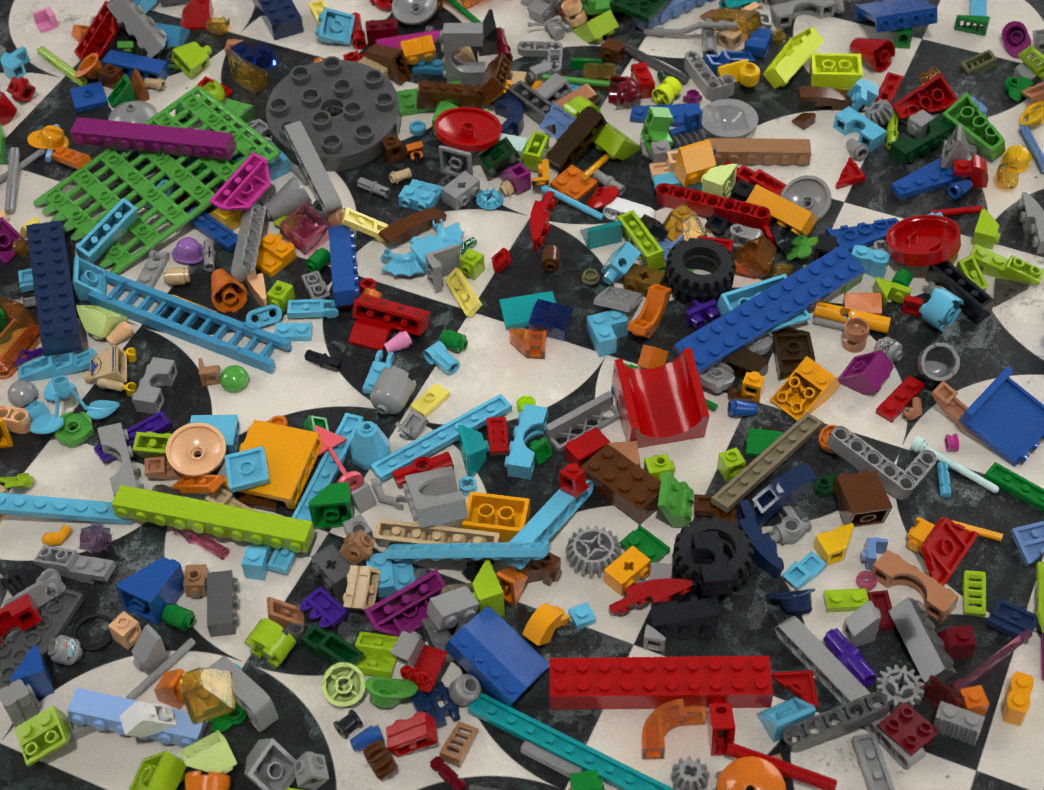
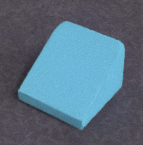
M37 400L24 408L28 411L32 422L41 415L50 414L45 403Z

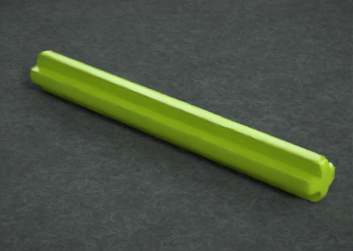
M44 46L37 48L40 56L78 85L88 84L87 79L83 76L75 78L77 71Z

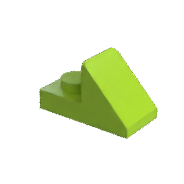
M973 254L957 262L956 268L981 289L984 290L989 287Z
M876 277L873 292L881 293L882 307L885 309L889 300L903 304L905 295L910 296L912 288Z

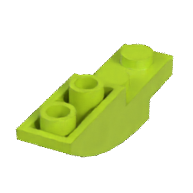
M974 244L970 255L973 254L977 264L983 267L981 272L1008 282L1039 285L1042 280L1043 269L1016 256L1011 255L1007 259L977 244Z

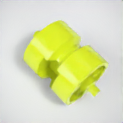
M668 76L652 91V98L657 105H669L682 92V86L676 78Z

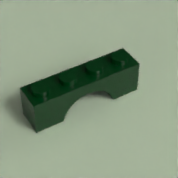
M938 116L928 122L925 137L912 139L903 136L892 142L889 156L904 167L919 157L925 156L933 149H937L940 145L944 144L943 140L948 141L954 132L955 126L943 117Z

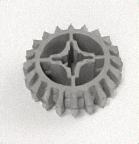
M587 525L586 530L580 528L578 533L573 532L572 538H569L566 546V559L569 561L570 568L574 567L576 573L581 571L582 576L589 574L591 578L593 574H597L600 578L601 574L604 573V569L622 555L621 544L618 542L617 535L613 536L611 530L606 532L604 527L598 529L596 525L594 529H590Z

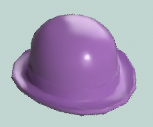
M184 237L177 242L176 247L172 251V258L183 264L200 263L204 260L202 258L204 246L198 243L196 239Z

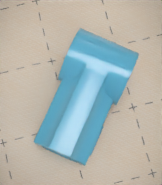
M437 341L423 351L426 361L431 365L435 363L446 374L453 375L460 367V362L448 353L447 348L441 341Z

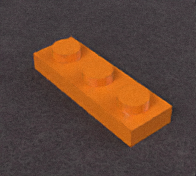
M59 147L51 154L53 161L78 170L91 161L90 155L67 147Z
M183 475L171 488L175 493L213 494L220 489L225 480L222 475H203L199 477Z

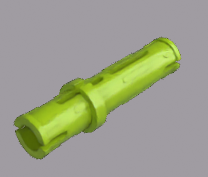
M895 111L893 118L887 122L885 138L887 139L886 148L889 150L891 143L899 137V132L897 131L898 116Z

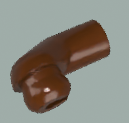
M730 387L728 389V398L730 400L736 398L753 403V396H742L737 387Z

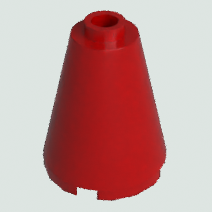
M855 38L850 43V51L853 54H861V60L875 71L883 72L887 70L892 64L890 62L891 58L895 57V45L889 40Z

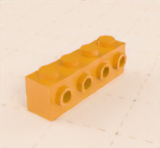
M757 184L746 200L748 203L767 207L770 210L771 221L773 219L776 220L777 224L785 229L786 227L791 228L790 231L798 236L800 234L808 236L818 220L812 212Z

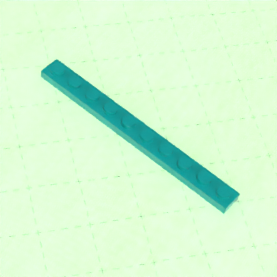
M480 693L479 697L471 702L468 707L469 714L523 741L535 744L582 768V771L597 770L599 778H603L604 782L619 790H675L483 693Z

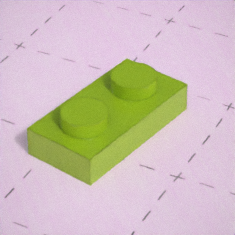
M866 588L824 590L823 593L826 613L856 611L869 601Z

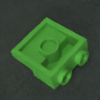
M670 471L662 472L658 507L673 528L689 526L692 517L691 507L694 503V492L686 481L678 482Z

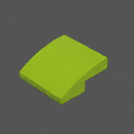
M360 631L355 647L365 653V656L356 666L363 675L392 679L397 660L392 656L391 651L399 637Z

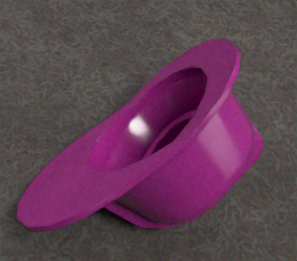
M1012 21L1004 26L1001 36L1006 51L1011 57L1019 58L1018 54L1032 45L1027 28L1019 21Z

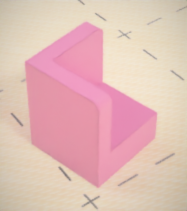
M50 7L33 12L36 26L41 33L59 27L56 16Z

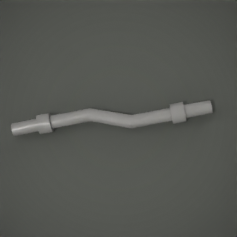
M719 20V22H698L682 29L657 27V29H644V35H656L657 37L685 35L700 28L738 29L739 23Z

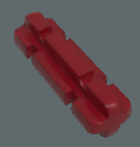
M436 756L431 760L430 767L435 772H438V775L449 786H453V790L466 789V782L462 778H458L459 775L447 764H444L440 757Z

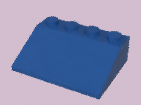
M489 605L464 625L448 641L444 648L470 675L477 678L480 685L495 700L509 707L549 668V663Z

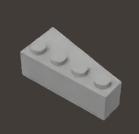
M110 0L106 7L119 23L125 24L128 34L136 37L137 45L140 48H145L148 52L147 57L152 58L164 48L167 40L166 33L162 29H158L151 17H147L144 14V10L140 5H136L132 0Z

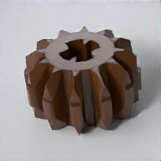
M382 740L370 743L363 750L365 759L378 779L389 778L398 770L395 759Z

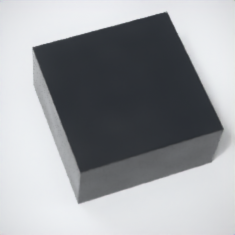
M646 214L640 219L652 236L663 241L668 235L669 231L660 221Z

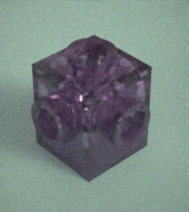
M91 523L90 526L82 528L79 549L88 550L89 553L94 554L101 553L102 550L107 549L112 540L110 528L103 527L101 523Z

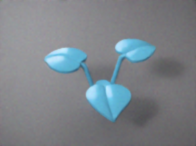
M67 376L52 377L45 388L44 398L48 401H55V414L37 417L31 423L30 432L48 434L58 430L64 423V419L58 417L59 399L68 398L71 394L75 396L91 419H102L109 416L119 407L120 403L109 400H97L86 406L75 392V385L68 381Z

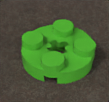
M68 412L60 416L64 419V423L58 430L54 431V435L59 443L67 445L69 448H75L94 435L92 420L84 412H79L80 414Z

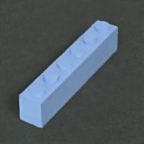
M76 687L67 713L69 721L75 725L82 726L86 724L98 730L107 729L115 731L120 735H125L119 716L134 704L136 700ZM171 708L176 722L174 728L138 738L143 740L153 739L165 745L171 743L185 748L203 738L207 726L206 716Z

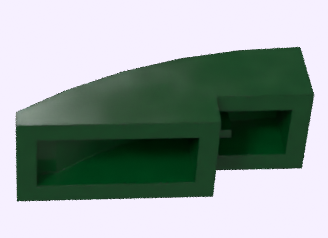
M313 624L300 638L302 648L332 665L339 662H349L356 666L365 656V653L332 631L327 633L316 624Z

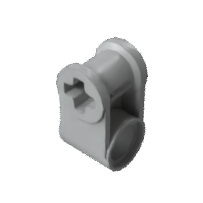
M734 224L730 227L731 236L728 239L733 240L734 248L757 252L763 241L764 233L756 228Z

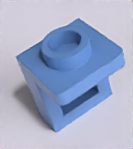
M879 537L867 538L865 549H862L861 560L865 562V570H872L873 564L877 559L876 554H884L886 552L888 539Z

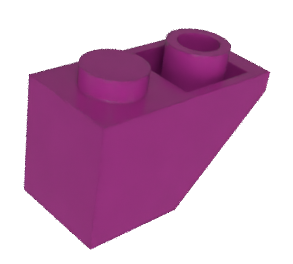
M522 163L498 172V175L504 181L508 180L512 184L516 194L531 188V172Z

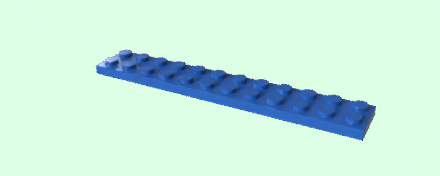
M841 245L675 343L673 349L680 356L683 349L692 348L697 371L700 374L865 274L866 269Z

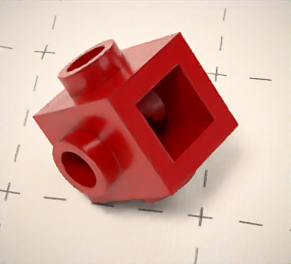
M12 76L6 91L15 100L30 102L36 87L30 84L27 78Z

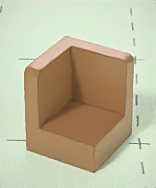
M198 358L202 387L220 384V366L204 367L202 358Z

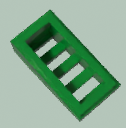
M957 15L954 30L985 36L990 17Z

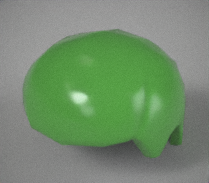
M238 365L226 367L220 375L221 386L224 390L231 393L246 388L248 380H250L247 371Z

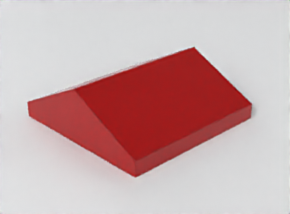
M358 319L354 323L348 343L375 351H384L385 347L383 344L390 340L395 329Z

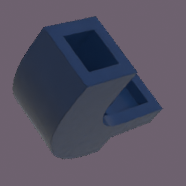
M505 93L495 100V114L507 119L502 124L503 134L519 137L524 129L523 106L517 98Z

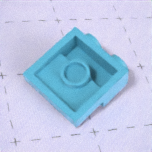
M324 7L323 13L320 12L318 22L321 23L320 27L317 26L315 36H318L317 41L333 44L334 42L349 46L355 15Z
M413 179L409 186L405 185L398 195L399 206L416 211L435 207L442 197L441 189L443 187Z
M383 552L372 554L370 560L366 561L367 566L381 570L376 598L388 596L415 581L412 559L393 561V559H385Z

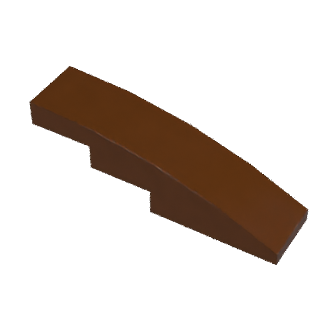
M816 86L798 87L800 102H815L816 107L830 106L832 111L844 110L848 106L852 108L851 97L847 96L849 91Z
M437 206L423 209L394 222L381 230L378 235L388 244L411 240L414 236H417L418 232L431 230L432 221L434 223H438L439 219L446 221L447 214Z

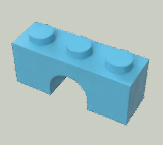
M850 106L835 115L833 128L845 136L852 132L860 133L858 141L866 145L870 153L884 144L886 130Z

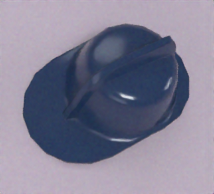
M815 589L775 591L766 594L765 597L778 599L785 612L798 616L812 611L811 593Z

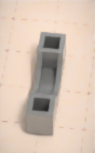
M793 0L770 6L772 23L778 30L790 27L792 20L800 15H812L819 19L834 16L836 3L834 0Z
M121 423L97 428L103 454L115 456L122 463L119 471L110 478L114 497L120 485L141 488L140 480H135L134 474H138L135 462L131 463L130 460L133 457L131 445H126V441L129 440L127 429L123 430Z

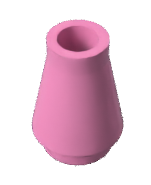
M400 331L383 345L387 353L409 348V345L413 343L406 331Z

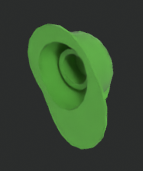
M378 676L371 677L365 682V688L370 692V703L382 708L394 707L400 703L402 698L411 697L418 691V687L414 682L404 679Z

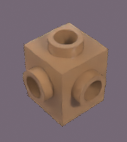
M359 529L354 534L351 532L346 536L339 551V554L350 564L356 565L361 560L366 561L373 554L372 548L375 541L363 530Z

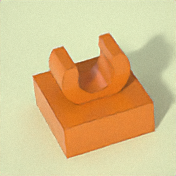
M422 141L405 146L406 157L410 156L412 162L415 160V154L419 155L420 160L423 158L422 151L424 146Z

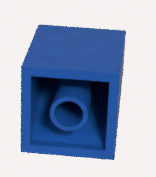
M161 557L119 582L116 588L124 610L159 626L163 621L162 612L168 604H176L185 592L181 564L174 559L170 560Z

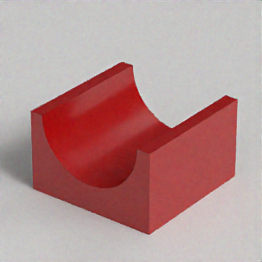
M692 348L683 349L681 355L670 363L650 369L630 368L624 364L623 358L615 360L612 384L626 441H637L638 448L705 437L710 416Z

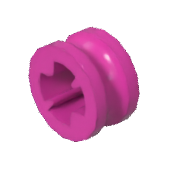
M953 434V436L945 435V448L947 452L959 450L957 434Z

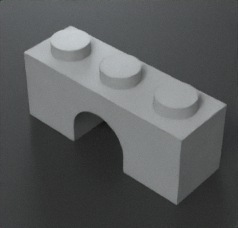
M152 358L150 364L146 367L144 377L139 381L137 391L132 396V403H134L136 412L156 414L160 411L164 403V397L161 388L157 387L172 386L178 373L174 360Z

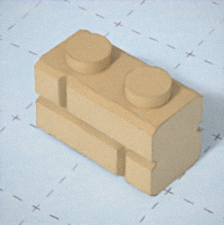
M351 565L350 571L347 574L348 583L346 592L343 595V607L355 611H364L375 604L381 570L369 566Z

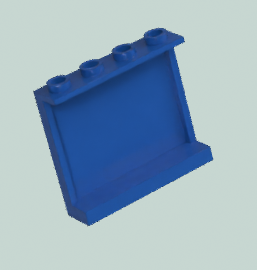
M883 0L855 5L856 21H874L876 23V33L938 23L937 7L925 0Z
M1007 366L971 404L958 421L1015 467L1019 461L1024 463L1031 455L1028 453L1029 450L1033 452L1041 444L1038 441L1040 438L1044 440V405L1010 378L1014 370Z

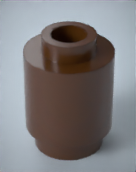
M548 245L542 253V268L546 271H556L560 264V251L555 245Z

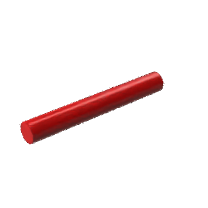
M983 206L930 210L929 213L933 212L935 215L941 212L943 216L981 213Z

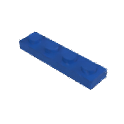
M195 206L194 208H192L191 210H189V211L186 212V213L189 214L191 211H193L195 208H197V206ZM205 211L188 222L230 252L236 248L238 235Z

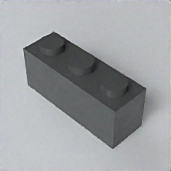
M232 570L207 573V628L210 637L236 634V626L239 625V614L236 613V608H239L238 595H235V591L239 590L238 578H234Z

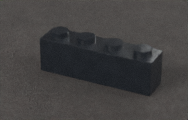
M947 260L929 266L926 280L944 287L962 299L964 303L963 305L960 303L959 308L976 323L991 315L995 300Z

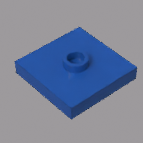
M101 81L70 89L77 113L108 105Z

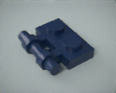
M442 681L435 685L436 691L432 692L430 690V693L418 689L416 694L409 697L416 713L426 712L434 718L436 729L447 725L445 716H451L453 722L461 718L458 713L459 708L457 704L453 703L450 698L449 688L445 687ZM443 700L445 706L439 707L437 701Z

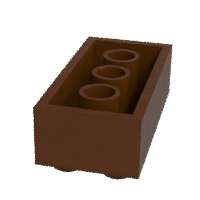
M606 444L580 467L585 470L586 479L593 482L594 492L639 525L659 509L658 499L661 482L609 444Z

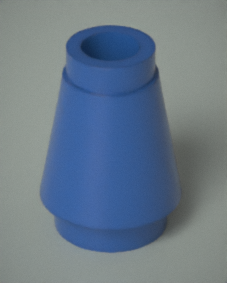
M968 179L951 183L947 190L948 195L953 199H960L972 189L973 184Z
M736 398L728 402V415H732L733 418L757 414L758 406L756 403Z
M371 725L350 739V743L354 752L364 750L372 742L377 740L385 742L380 727L378 725L374 727Z

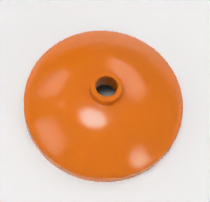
M749 756L736 759L725 767L717 782V790H746L749 786H753L755 790H786L785 781L779 770L767 760L759 757Z

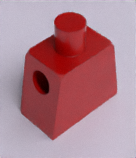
M714 699L708 707V734L711 756H725L727 745L729 742L734 743L735 722L732 705L725 703L722 699ZM725 730V734L719 736L718 731Z

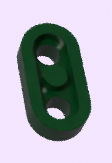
M839 474L818 477L819 479L813 483V492L820 497L836 496L833 483Z

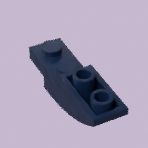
M807 463L779 477L752 499L754 504L751 507L755 510L757 524H760L762 527L785 504L790 506L819 479Z
M748 499L739 502L737 509L740 519L737 525L741 527L740 530L746 531L748 538L753 543V560L770 576L779 579L784 569V563L782 558L778 557L776 542L771 539L769 533L762 534L761 525L757 524L754 508L750 507Z

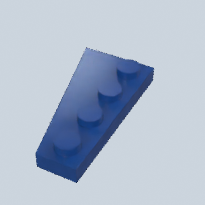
M700 103L632 106L630 122L644 123L649 107L669 108L671 115H673V124L670 127H680L684 125V113L699 108Z
M941 158L892 183L891 189L900 200L949 186L951 183L961 181L962 177L954 176L953 168L940 167Z
M897 218L876 220L873 224L863 222L853 227L843 225L840 226V229H832L830 227L825 228V234L836 236V244H839V246L843 245L852 253L855 245L869 247L874 245V242L877 240L886 241L888 230L899 221Z

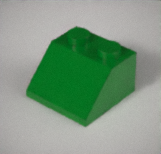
M349 482L328 484L308 502L314 530L344 527L343 522L354 517Z

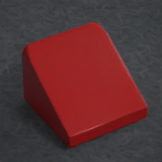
M765 224L763 226V241L768 249L778 248L779 246L770 228Z

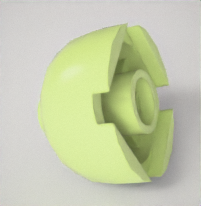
M349 662L333 664L325 671L322 677L321 689L323 695L331 704L338 707L355 704L362 698L365 692L363 673L357 666Z

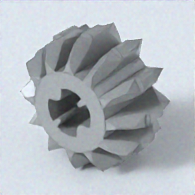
M880 99L878 102L874 101L873 104L869 105V108L865 109L864 115L880 126L882 124L885 125L886 122L893 118L894 110L886 99Z
M689 755L687 761L680 758L678 764L673 765L670 779L674 781V789L702 790V788H707L710 773L707 771L706 764H700L699 758L692 761Z

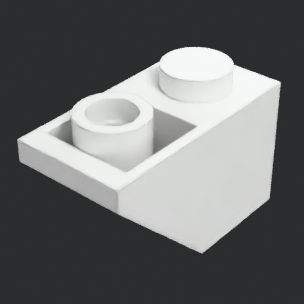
M136 701L119 716L124 733L127 736L143 738L176 726L173 711L170 706Z

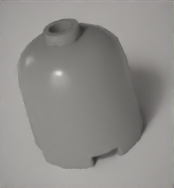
M935 343L920 353L917 367L925 379L945 381L957 373L960 367V357L951 345Z
M392 366L391 369L386 367L382 369L370 394L371 403L379 413L394 415L400 413L417 386L415 380L412 381L408 378V372Z

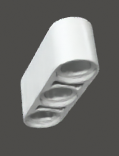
M616 197L614 201L603 209L605 217L613 221H618L617 216L632 210L640 219L644 214L652 218L656 217V212L652 208Z

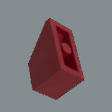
M972 626L948 627L936 633L944 642L945 646L943 648L946 654L952 659L972 658L976 647Z

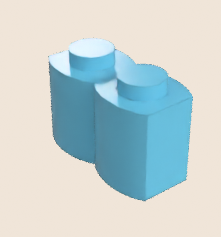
M855 245L851 254L866 269L865 274L874 278H884L890 254L883 250H872L863 245Z

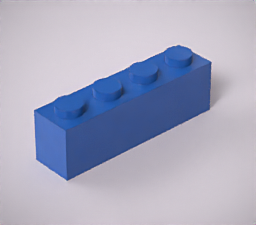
M110 50L101 61L103 66L108 63L122 68L123 74H127L129 79H131L134 69L139 71L143 81L146 77L166 80L170 75L167 61Z

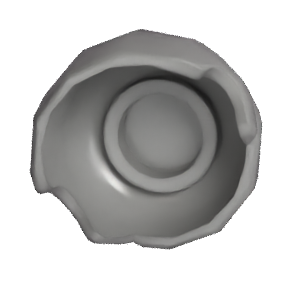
M27 380L16 381L9 387L7 393L8 401L15 407L29 405L35 397H39L36 386Z

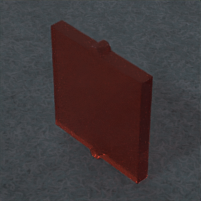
M931 675L928 682L924 685L926 688L925 698L938 707L940 702L944 701L964 709L962 706L965 699L964 696L935 676Z

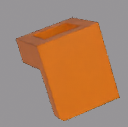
M643 345L638 367L650 369L665 365L669 351Z

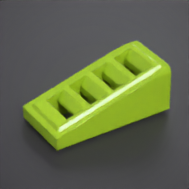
M1030 45L1019 53L1018 57L1040 79H1043L1044 55Z
M966 570L962 577L964 615L986 616V573ZM969 604H979L980 607L969 606Z

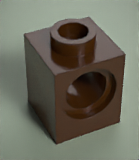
M396 134L386 137L381 141L382 155L388 164L404 160L403 145Z

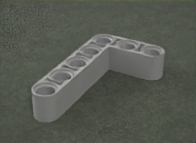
M844 426L834 427L827 440L830 449L859 471H876L884 489L899 500H906L937 461V456L933 451L923 450L904 471Z

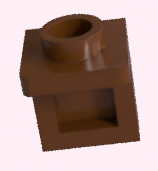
M549 552L543 559L533 561V567L542 571L543 584L550 587L554 580L557 581L562 574L560 557Z

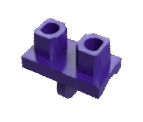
M715 299L706 303H699L697 300L691 301V307L686 311L687 320L685 324L687 327L693 325L698 330L705 325V319H709L712 322L719 318L720 313L716 309L717 302Z

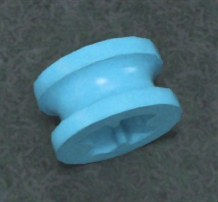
M471 476L461 478L459 481V491H462L464 496H469L470 491L476 492V480Z

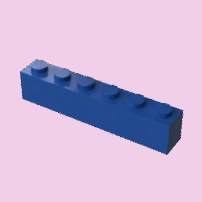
M346 225L328 227L335 307L353 305L354 300L360 296L354 231H350V227Z

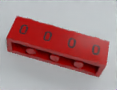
M362 294L354 300L352 318L420 336L428 329L430 311Z

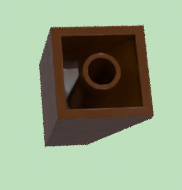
M862 470L856 474L842 473L836 476L833 487L843 525L853 523L854 527H861L885 522L892 510V504L876 471Z

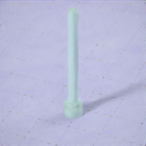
M917 436L911 444L910 449L918 453L923 450H931L936 454L937 461L946 462L951 469L993 493L999 491L997 485L927 446L928 443L922 437Z

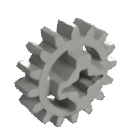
M895 665L893 670L890 667H886L885 672L880 671L879 677L876 679L875 692L879 691L887 696L889 705H893V711L904 702L914 709L915 704H920L925 692L923 691L924 683L920 682L921 676H914V669L906 671L907 667L905 665L902 669Z

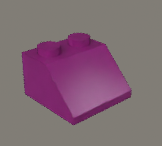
M882 350L854 356L837 380L841 385L860 394H874L881 389L883 382L889 378L894 366Z

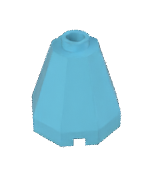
M371 421L361 422L356 428L350 444L351 458L353 464L368 470L371 464L386 457L391 452L389 440L377 424Z

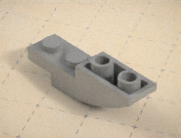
M1022 192L1021 199L1017 201V209L1020 210V222H1023L1024 229H1029L1030 235L1033 236L1032 247H1035L1036 254L1044 255V210L1033 197L1026 192Z
M43 545L33 561L45 569L53 568L57 570L61 576L94 584L96 580L107 582L117 566L113 560L81 556L77 550Z

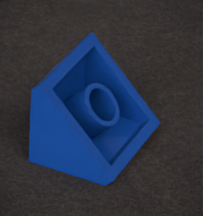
M34 644L9 680L12 683L20 679L24 685L30 684L38 699L53 694L54 689L48 667L38 646Z

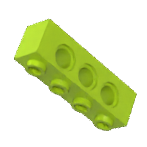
M634 210L617 216L618 221H622V236L641 252L638 258L643 265L656 270L665 267L663 249Z

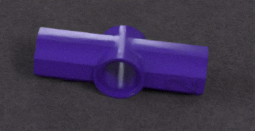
M838 628L829 630L823 638L825 644L864 687L871 686L878 677L875 671L866 663L865 658L853 643L850 644Z

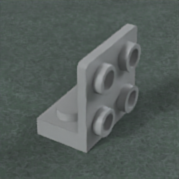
M458 244L425 254L427 280L435 294L442 292L443 277L450 275L455 268L460 269V246Z

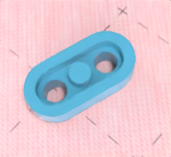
M268 305L254 309L247 313L246 322L256 325L257 328L276 323L282 317V310L277 305ZM271 310H274L276 312V315L274 317H270L269 312ZM256 315L258 317V321L252 322V316Z

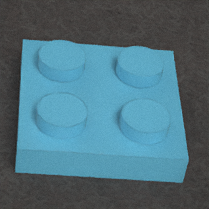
M264 446L225 455L228 485L231 493L270 483Z

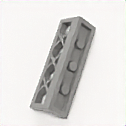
M608 391L545 425L546 438L549 439V442L558 452L565 450V445L570 440L580 437L586 431H590L595 427L601 430L621 419L619 410L613 405V395ZM609 410L614 414L611 417L603 416V413ZM591 420L599 421L595 426L587 425ZM574 429H583V432L580 434H571ZM562 437L567 438V441L559 444L556 439Z

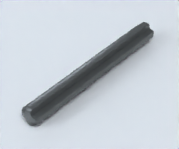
M629 44L625 46V53L635 59L646 62L648 66L658 71H664L667 76L676 77L684 85L689 81V77Z

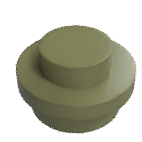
M587 269L582 274V282L586 285H595L600 280V276L595 269Z

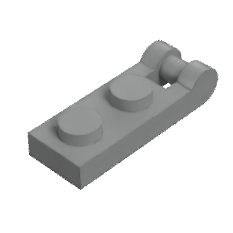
M150 250L149 257L136 282L155 288L169 261V252L163 251L160 253L157 250Z

